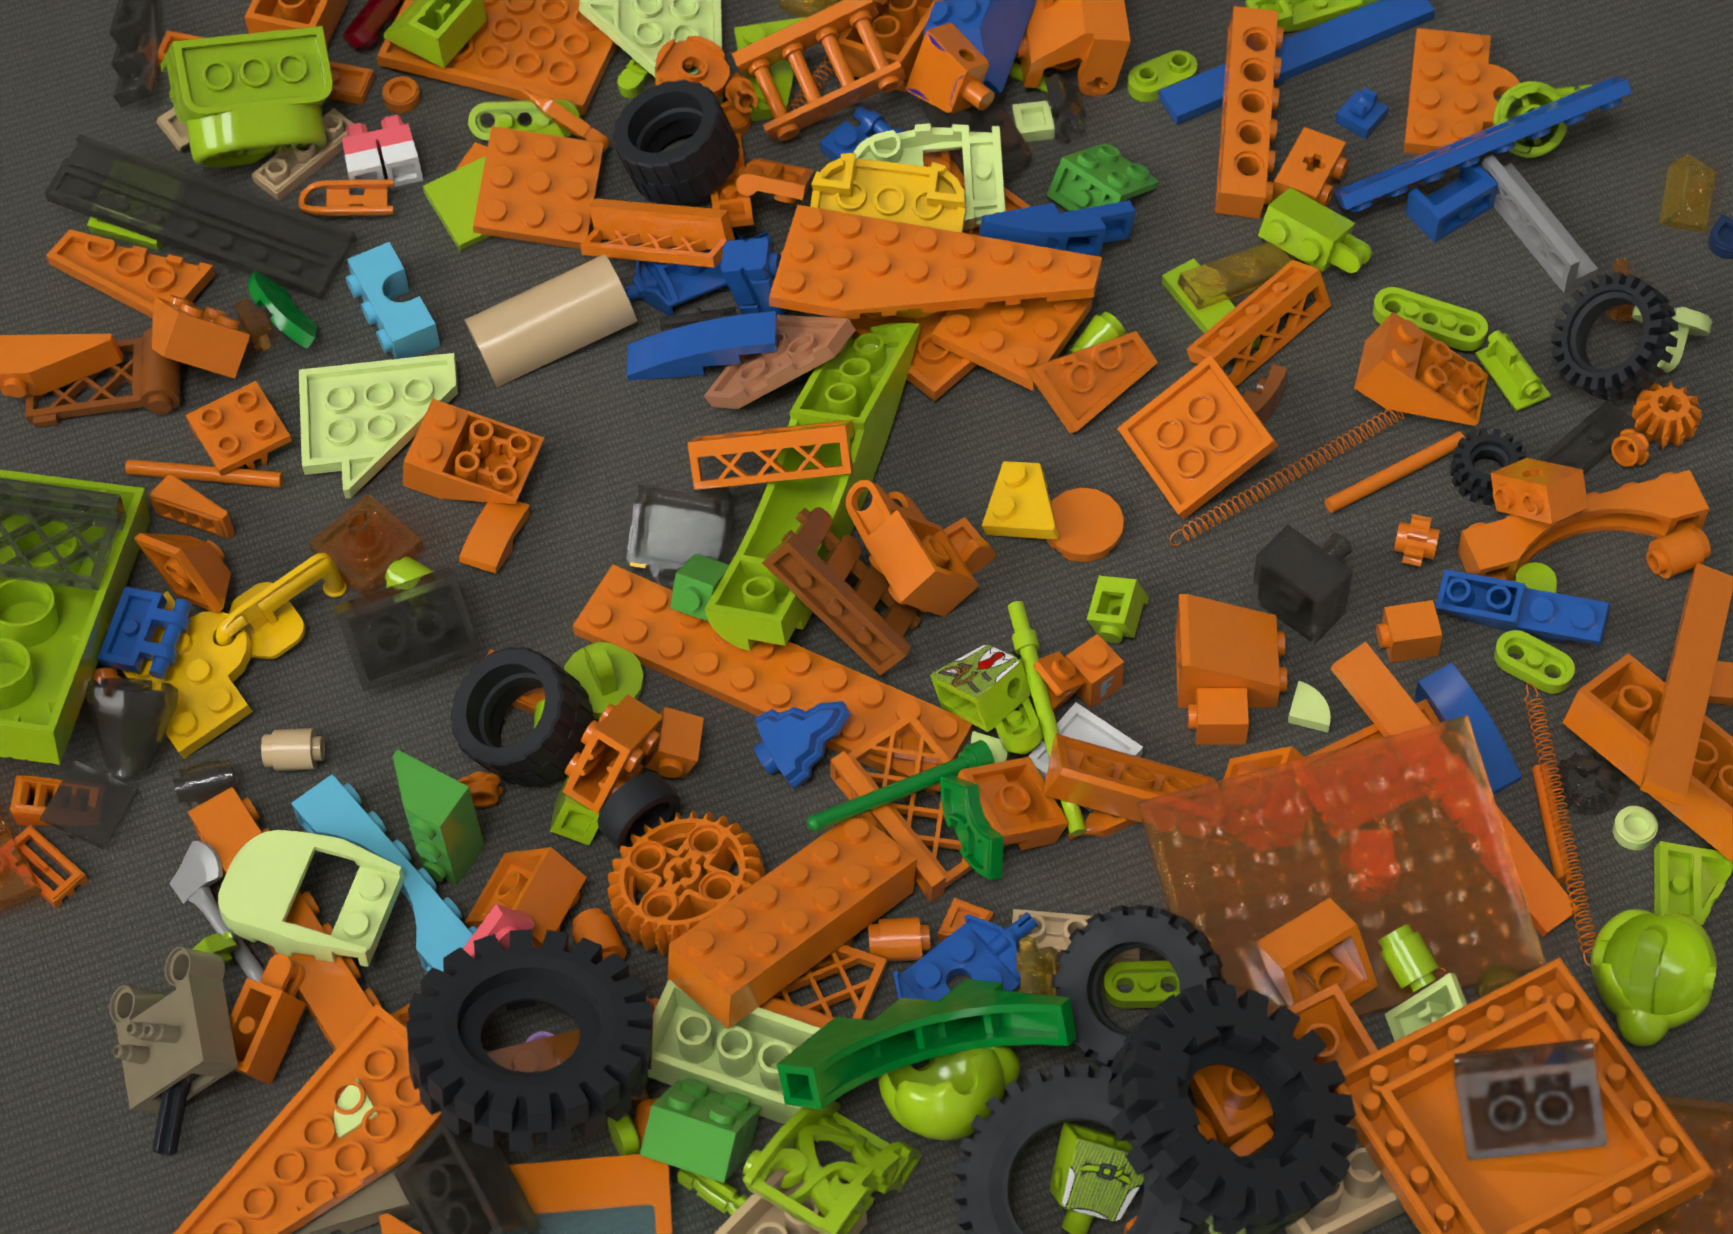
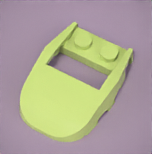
M931 123L917 124L915 129L896 133L894 130L875 134L862 141L853 152L856 153L858 159L924 166L923 153L963 149L967 212L964 231L979 227L983 215L1006 211L999 126H992V133L970 132L969 125L952 124V128L931 127Z
M267 831L247 842L232 860L219 890L218 904L220 916L227 928L232 930L234 934L253 943L259 940L273 946L276 953L291 957L293 953L313 955L316 960L335 962L337 955L356 957L359 960L360 966L369 967L405 880V874L400 866L345 839L298 831ZM315 851L350 859L360 866L331 936L285 922Z

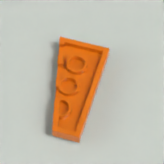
M71 229L46 255L49 265L152 319L155 297L169 301L170 295H174L192 302L216 275L213 265L200 262L199 266L185 263L182 257L168 254L166 258L150 254L147 248L135 245L132 248L118 246L114 240Z

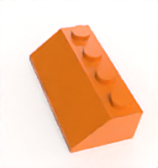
M1337 983L1288 1007V1009L1300 1017L1292 1034L1297 1040L1313 1029L1327 1047L1314 1058L1317 1065L1336 1060L1340 1069H1343L1378 1051ZM1211 1065L1196 1072L1191 1079L1190 1087L1197 1108L1212 1121L1217 1131L1218 1142L1227 1148L1265 1123L1270 1128L1275 1127L1273 1110L1266 1094L1252 1078L1242 1071L1225 1065Z

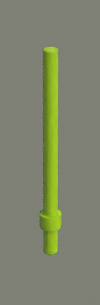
M1015 601L1007 606L1014 629L1012 641L1016 654L1021 655L1050 760L1055 734L1060 733L1046 682L1033 666L1039 659L1037 650L1040 648L1036 631L1030 628L1023 601ZM1060 800L1065 818L1069 823L1067 826L1070 836L1084 834L1086 827L1080 806Z

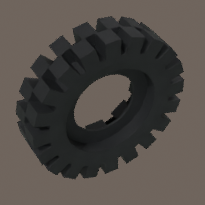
M532 929L509 931L510 949L503 950L495 934L474 940V958L459 947L443 958L444 972L434 967L430 969L420 981L421 994H413L408 1008L409 1021H406L409 1072L414 1090L419 1089L420 1101L431 1115L441 1111L442 1125L458 1136L472 1124V1140L474 1143L494 1148L504 1131L509 1132L510 1151L533 1152L534 1133L543 1132L548 1150L571 1146L572 1126H575L584 1139L588 1140L605 1131V1115L618 1122L632 1109V1096L640 1098L648 1082V1069L651 1070L653 1016L651 1002L646 1001V988L638 975L629 977V964L615 953L602 960V945L584 937L569 952V933L552 930L546 931L542 947H533ZM536 1000L552 1003V1009L568 1015L576 1021L580 1032V1039L573 1054L560 1065L540 1072H518L504 1068L495 1063L486 1054L481 1043V1032L485 1023L492 1017V1014L504 1006L507 1007V1010L536 1007Z
M1215 983L1207 991L1200 984L1184 988L1176 997L1172 994L1149 1013L1123 1040L1125 1045L1116 1052L1110 1070L1118 1075L1108 1084L1109 1105L1123 1109L1111 1121L1118 1141L1137 1139L1139 1143L1125 1155L1137 1176L1152 1168L1159 1172L1160 1175L1148 1189L1165 1205L1179 1193L1184 1196L1179 1216L1199 1226L1212 1215L1213 1232L1220 1234H1237L1244 1228L1247 1234H1269L1275 1228L1281 1231L1296 1223L1335 1191L1334 1187L1344 1179L1351 1165V1162L1346 1157L1355 1150L1357 1130L1345 1126L1356 1116L1352 1095L1332 1093L1346 1079L1336 1060L1317 1065L1314 1061V1058L1327 1047L1316 1032L1312 1029L1299 1040L1292 1035L1300 1020L1298 1015L1282 1004L1268 1017L1269 996L1248 989L1238 998L1235 985ZM1211 1065H1225L1242 1071L1261 1087L1271 1104L1275 1121L1272 1140L1265 1150L1251 1156H1237L1236 1153L1214 1138L1208 1141L1197 1128L1201 1123L1187 1096L1190 1081L1196 1072Z

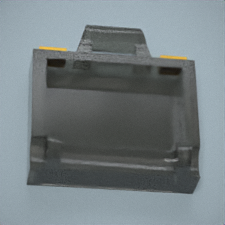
M638 485L637 498L633 505L626 561L631 562L630 566L649 568L650 565L652 582L671 590L674 587L675 577L662 575L663 568L679 570L695 553L727 564L735 500L650 485Z

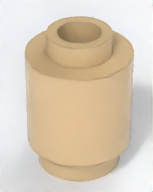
M315 728L273 730L272 734H264L261 743L263 765L265 768L273 767L275 771L316 770L318 761H324L325 759L324 737L317 736Z

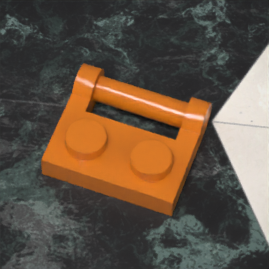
M754 158L746 165L745 172L737 178L736 188L744 196H751L756 191L774 194V199L778 201L795 203L797 199L803 200L812 184L814 169Z

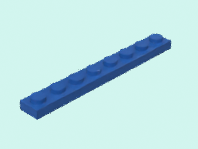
M1620 76L1611 77L1333 191L1337 204L1345 210L1351 209L1352 212L1361 211L1372 206V199L1384 194L1388 198L1398 196L1409 190V184L1422 180V183L1437 180L1444 176L1443 170L1455 165L1459 169L1469 167L1480 161V155L1493 151L1494 154L1508 151L1516 146L1514 142L1526 136L1529 139L1545 136L1551 132V126L1564 121L1565 125L1573 124L1587 117L1585 112L1597 107L1600 110L1616 107L1622 103V97L1632 93L1628 79Z

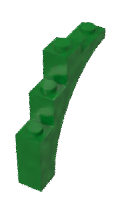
M965 979L939 1001L900 998L873 1021L835 1017L779 1061L777 1069L785 1105L823 1109L844 1093L873 1078L930 1058L966 1050L997 1046L1035 1044L1069 1046L1077 1039L1070 998L1004 991L1003 982Z

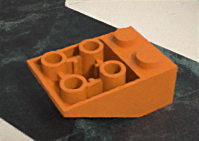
M1392 312L1365 340L1354 389L1385 409L1476 426L1480 419L1488 374L1476 363L1470 362L1452 351L1444 342L1437 341L1420 330L1412 321L1405 320Z
M432 399L403 461V486L439 499L516 504L543 445L544 437Z

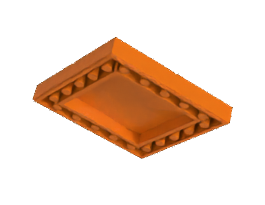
M1560 957L1341 1069L1346 1081L1332 1092L1335 1094L1352 1095L1356 1116L1348 1124L1352 1129L1357 1130L1356 1136L1401 1202L1420 1234H1625L1711 1188L1715 1174Z

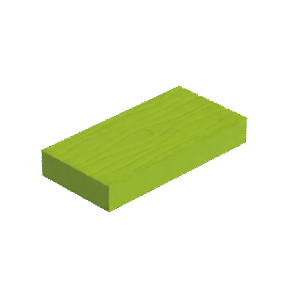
M0 470V757H12L14 759L60 765L98 663L97 656L140 550V546L134 538L139 533H146L150 523L145 488Z

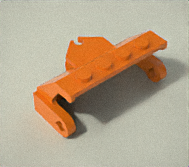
M1037 0L1015 56L1020 58L1024 88L1039 87L1045 68L1080 58L1082 60L1077 72L1079 89L1083 94L1093 97L1102 96L1113 90L1131 42L1125 1Z

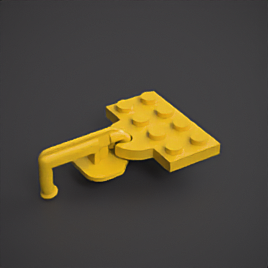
M318 553L274 583L262 582L256 584L232 602L229 614L224 612L217 614L208 611L190 617L191 622L186 633L181 634L175 649L178 652L175 664L169 666L164 679L155 678L149 674L153 660L149 659L144 660L140 673L122 670L183 759L253 712L233 684L245 671L251 657L276 659L302 640L305 634V623L289 600L321 578L324 580L323 591L327 596L337 598L345 594L347 591L346 582L327 553ZM166 591L163 593L167 600L164 609L173 611L176 602L170 593ZM157 626L152 642L160 644L166 629L165 627Z

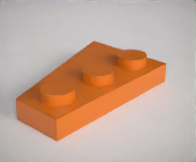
M1134 331L1025 370L1068 432L1073 433L1087 424L1158 362L1138 332Z

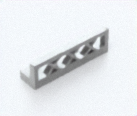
M1493 154L1483 158L1482 168L1498 183L1494 208L1562 292L1566 293L1589 280L1595 279L1598 272L1597 266L1513 164L1510 163L1502 166Z

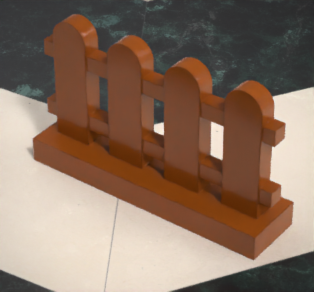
M816 507L810 512L804 508L796 517L801 523L797 531L794 533L790 530L781 540L782 543L766 556L762 564L881 676L906 657L911 649L908 641L903 636L908 627L914 629L922 620L916 614L919 609L907 604L901 605L894 600L888 591L889 583L885 576L878 572L873 565L868 568L859 559L861 546L854 537L846 535L839 540L829 531L832 526V519L826 510ZM821 543L830 551L825 561L815 553ZM850 571L860 579L854 589L845 582ZM879 599L889 607L883 617L874 610Z

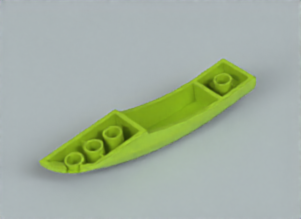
M889 323L870 327V333L860 335L856 339L850 337L846 342L845 348L839 354L819 365L812 372L789 412L790 421L788 426L852 420L854 436L849 441L854 472L851 474L768 482L754 518L736 555L705 607L707 619L714 631L730 644L749 651L755 641L786 646L795 628L804 629L813 611L765 567L762 562L773 549L782 543L781 540L790 530L794 533L797 531L801 523L796 517L804 508L810 512L816 507L826 510L832 519V526L829 531L839 540L846 535H851L855 525L846 509V496L850 488L858 481H873L905 386L920 331L919 324ZM839 442L823 444L814 455L827 466L842 465ZM809 445L803 447L806 448L809 452H811L816 445ZM791 447L784 448L776 461L787 470H796L806 457ZM810 461L804 469L817 466ZM869 489L864 490L858 497L857 504L860 511ZM821 543L815 553L825 561L830 551Z

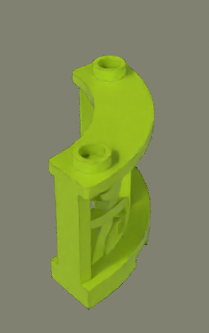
M835 1100L823 1109L802 1107L782 1126L762 1152L757 1149L750 1155L743 1168V1173L745 1174L743 1181L749 1191L759 1195L821 1234H849L865 1212L872 1206L874 1198L871 1197V1194L875 1190L882 1194L890 1190H896L900 1193L923 1156L919 1150L903 1141L889 1144L838 1113L841 1105ZM820 1140L833 1142L851 1153L857 1164L841 1161L828 1164L821 1169L816 1156L814 1141L817 1143ZM784 1169L789 1173L784 1175L780 1188H792L799 1184L802 1179L804 1184L791 1195L786 1196L768 1185L766 1181L776 1170ZM838 1178L847 1180L849 1184L841 1183ZM811 1196L816 1207L825 1218L801 1204Z

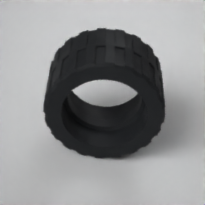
M678 80L652 86L647 91L633 98V101L621 111V115L617 118L614 125V147L635 187L648 201L677 206L698 201V199L713 193L716 188L721 187L727 177L734 171L735 164L739 158L738 139L717 97L711 89L702 86L701 83ZM694 133L682 145L672 150L658 153L672 140Z
M509 647L499 652L495 651L487 655L482 661H478L460 682L461 685L458 691L455 692L453 709L451 710L450 720L453 725V736L457 739L459 748L470 759L493 774L500 776L507 783L512 785L518 784L522 787L547 784L549 781L555 778L558 779L565 774V770L577 752L582 753L585 744L581 742V738L591 724L593 715L589 695L575 677L542 653L534 652L526 647ZM544 687L545 705L536 727L518 743L501 747L500 727L508 708L524 693Z

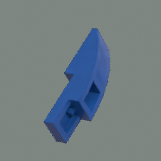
M1130 200L1063 213L1058 212L1054 203L983 215L979 236L1100 256L1103 243L1128 239L1130 237L1136 210Z
M1444 569L1435 609L1504 631H1523L1538 639L1564 643V640L1602 646L1611 606L1609 602L1529 589L1525 583Z

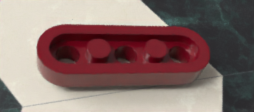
M368 0L344 32L343 39L353 49L359 47L366 49L371 46L379 37L377 30L380 26L390 21L398 12L396 5L400 0Z

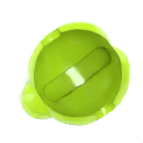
M1629 909L1611 918L1598 933L1590 956L1592 977L1602 1001L1611 1013L1616 1016L1618 1029L1623 1038L1629 1043L1641 1047L1654 1045L1667 1034L1669 1029L1677 1028L1692 1021L1709 1004L1717 970L1716 954L1706 931L1690 916L1681 913L1657 916L1644 909Z
M1007 1046L966 1050L931 1058L929 1063L923 1068L914 1069L910 1064L879 1076V1088L889 1113L901 1126L926 1138L956 1140L970 1136L976 1131L970 1124L977 1114L984 1120L989 1117L992 1111L986 1103L994 1095L1002 1101L1004 1092L1007 1091L1005 1086L1014 1080L1017 1081L1019 1077L1020 1063L1014 1051Z

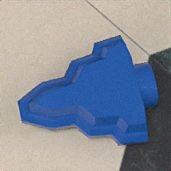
M843 701L820 703L808 711L792 707L779 713L771 709L755 717L756 726L763 740L754 746L755 753L769 774L773 775L780 771L791 787L796 789L812 777V767L824 758L826 743L841 733L852 714Z

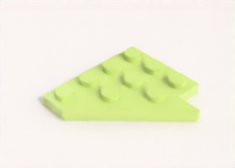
M721 0L579 1V12L654 77L658 52L670 40L676 38V43L687 40V36H700L711 40L722 49ZM692 66L691 69L683 68L688 74L698 75L699 68ZM723 94L717 98L720 104L723 101Z
M448 353L300 369L301 451L304 474L342 471L345 499L352 498L416 435L432 399L448 404L458 394L455 354Z

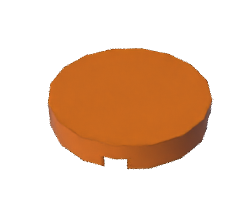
M1081 487L1067 490L1052 500V512L1059 531L1058 540H1046L1053 550L1055 548L1062 553V557L1070 561L1085 563L1101 560L1109 555L1110 550L1114 549L1121 542L1124 517L1120 506L1111 496L1097 489Z

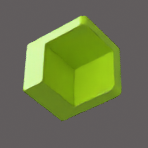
M567 776L555 801L550 832L589 846L599 827L597 820L600 812L598 814L562 792L570 777Z

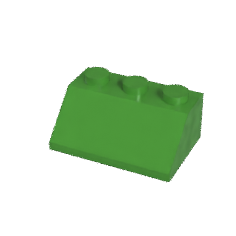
M397 749L393 755L395 770L409 829L412 833L421 868H424L433 880L442 882L444 879L457 886L485 847L470 788Z

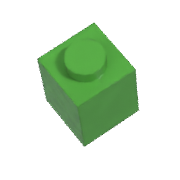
M695 553L676 572L670 608L708 621L705 607L729 565Z

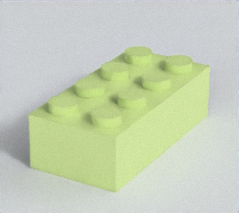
M668 979L652 1015L651 1070L648 1069V1078L669 1085H673L678 1080L695 1079L705 1083L708 1086L707 1089L722 1094L734 1092L744 1095L749 1099L750 1103L761 1106L759 1116L785 1124L802 1107L785 1105L777 1063L821 1028L758 1007L728 1029Z

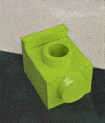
M1099 576L1086 620L1104 641L1120 643L1123 637L1135 638L1143 605H1147L1149 596L1137 579Z

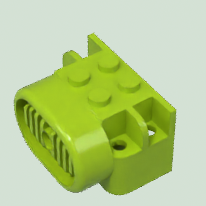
M323 26L173 41L160 64L162 72L168 71L171 87L169 91L170 101L174 104L177 118L187 126L192 159L196 164L204 167L240 166L253 164L265 155L270 154L273 150L275 153H279L287 147V151H293L297 144H299V149H304L308 144H315L317 151L325 146L327 140L321 106L330 95L333 81Z

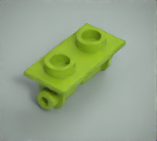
M1499 330L1493 332L1487 338L1489 342L1488 347L1475 352V356L1516 412L1551 396L1542 384V380L1534 373L1512 343L1508 334H1502Z

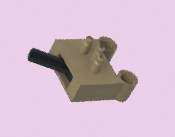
M177 947L169 954L165 964L166 980L170 985L176 987L175 991L166 996L163 992L123 985L118 987L111 997L109 1012L111 1019L116 1023L119 1044L113 1048V1055L115 1058L122 1059L130 1110L158 1114L152 1150L156 1154L173 1156L177 1153L186 1101L238 1067L222 981L225 972L224 962L218 954Z

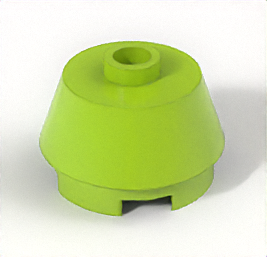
M1528 81L1519 83L1507 90L1498 101L1493 123L1494 125L1558 100L1562 96L1553 87L1542 82ZM1563 121L1551 126V132L1545 136L1536 139H1529L1526 136L1514 141L1516 146L1508 151L1526 158L1543 156L1559 145L1566 134L1568 125H1565Z

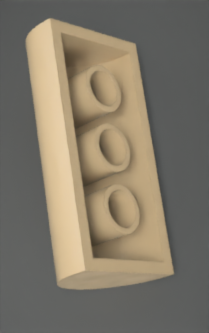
M603 254L479 312L464 321L496 386L499 387L637 322V319L613 266L607 256Z

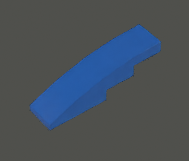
M776 311L734 315L696 322L628 344L627 379L629 381L705 375V366L741 364V354L777 352L778 318Z

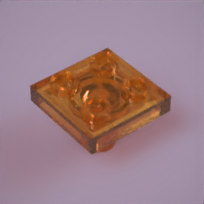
M367 494L309 542L311 552L315 555L327 553L340 571L343 580L363 598L385 581L386 572L395 560H400L406 556L413 558L424 549L422 539L370 494Z

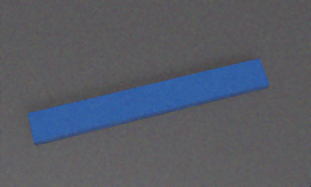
M1378 0L1282 40L1281 49H1276L1275 57L1281 58V70L1279 79L1274 80L1273 85L1434 18L1435 9L1428 0ZM1225 64L1159 91V100L1176 125L1223 105Z

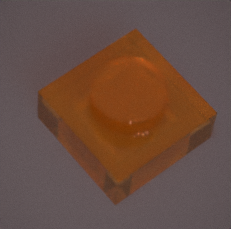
M248 298L234 304L243 330L250 334L249 340L256 352L260 353L271 348L272 346L266 332L272 330V327L262 309L255 311Z

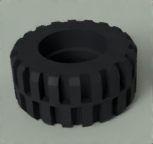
M1136 904V906L1129 907L1124 905L1112 907L1110 912L1105 914L1097 913L1087 919L1088 924L1083 929L1076 928L1068 937L1071 941L1070 945L1066 950L1061 949L1056 962L1060 963L1058 975L1052 974L1051 988H1056V996L1070 998L1077 1039L1073 1041L1076 1044L1075 1049L1083 1057H1088L1095 1061V1065L1111 1068L1116 1052L1125 1045L1123 1040L1131 1032L1117 1026L1110 1020L1103 1009L1100 998V985L1103 974L1109 963L1117 955L1137 948L1150 949L1161 954L1174 967L1179 979L1180 992L1184 988L1200 984L1207 991L1215 983H1227L1222 978L1220 968L1223 967L1219 955L1214 953L1210 946L1212 944L1204 933L1198 931L1193 926V923L1167 910Z

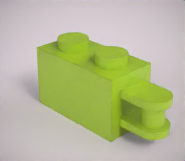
M1291 187L1268 205L1258 234L1259 237L1310 266L1320 269L1321 272H1324L1333 264L1348 273H1355L1361 268L1362 264L1367 263L1372 257L1370 246L1351 235L1355 226L1354 222Z

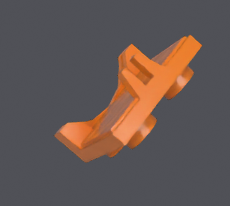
M257 381L185 415L191 432L196 440L201 442L221 476L244 464L251 470H256L253 461L257 459L260 460L264 467L267 465L269 452L292 441L290 434Z

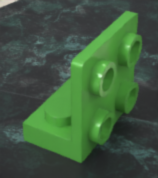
M1099 144L1062 157L1046 196L1069 211L1126 201L1129 198L1156 189L1159 180L1150 175L1149 170L1143 165L1131 163L1122 157L1119 150L1108 144Z

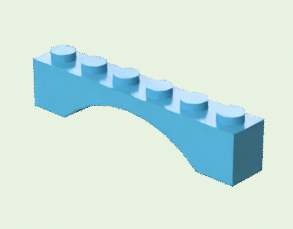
M331 774L293 801L291 804L297 821L307 833L345 839L402 868L405 880L400 890L412 906L415 914L417 927L416 950L421 966L427 973L432 967L444 972L443 958L459 947L463 949L477 929L474 926L467 929L460 921L462 914L455 903L449 897L442 900L434 891L437 886L424 868L417 871L409 862L412 858L405 846L398 839L391 842L384 834L387 829L374 811L367 814L360 806L362 800L356 790L349 783L342 786L335 776Z

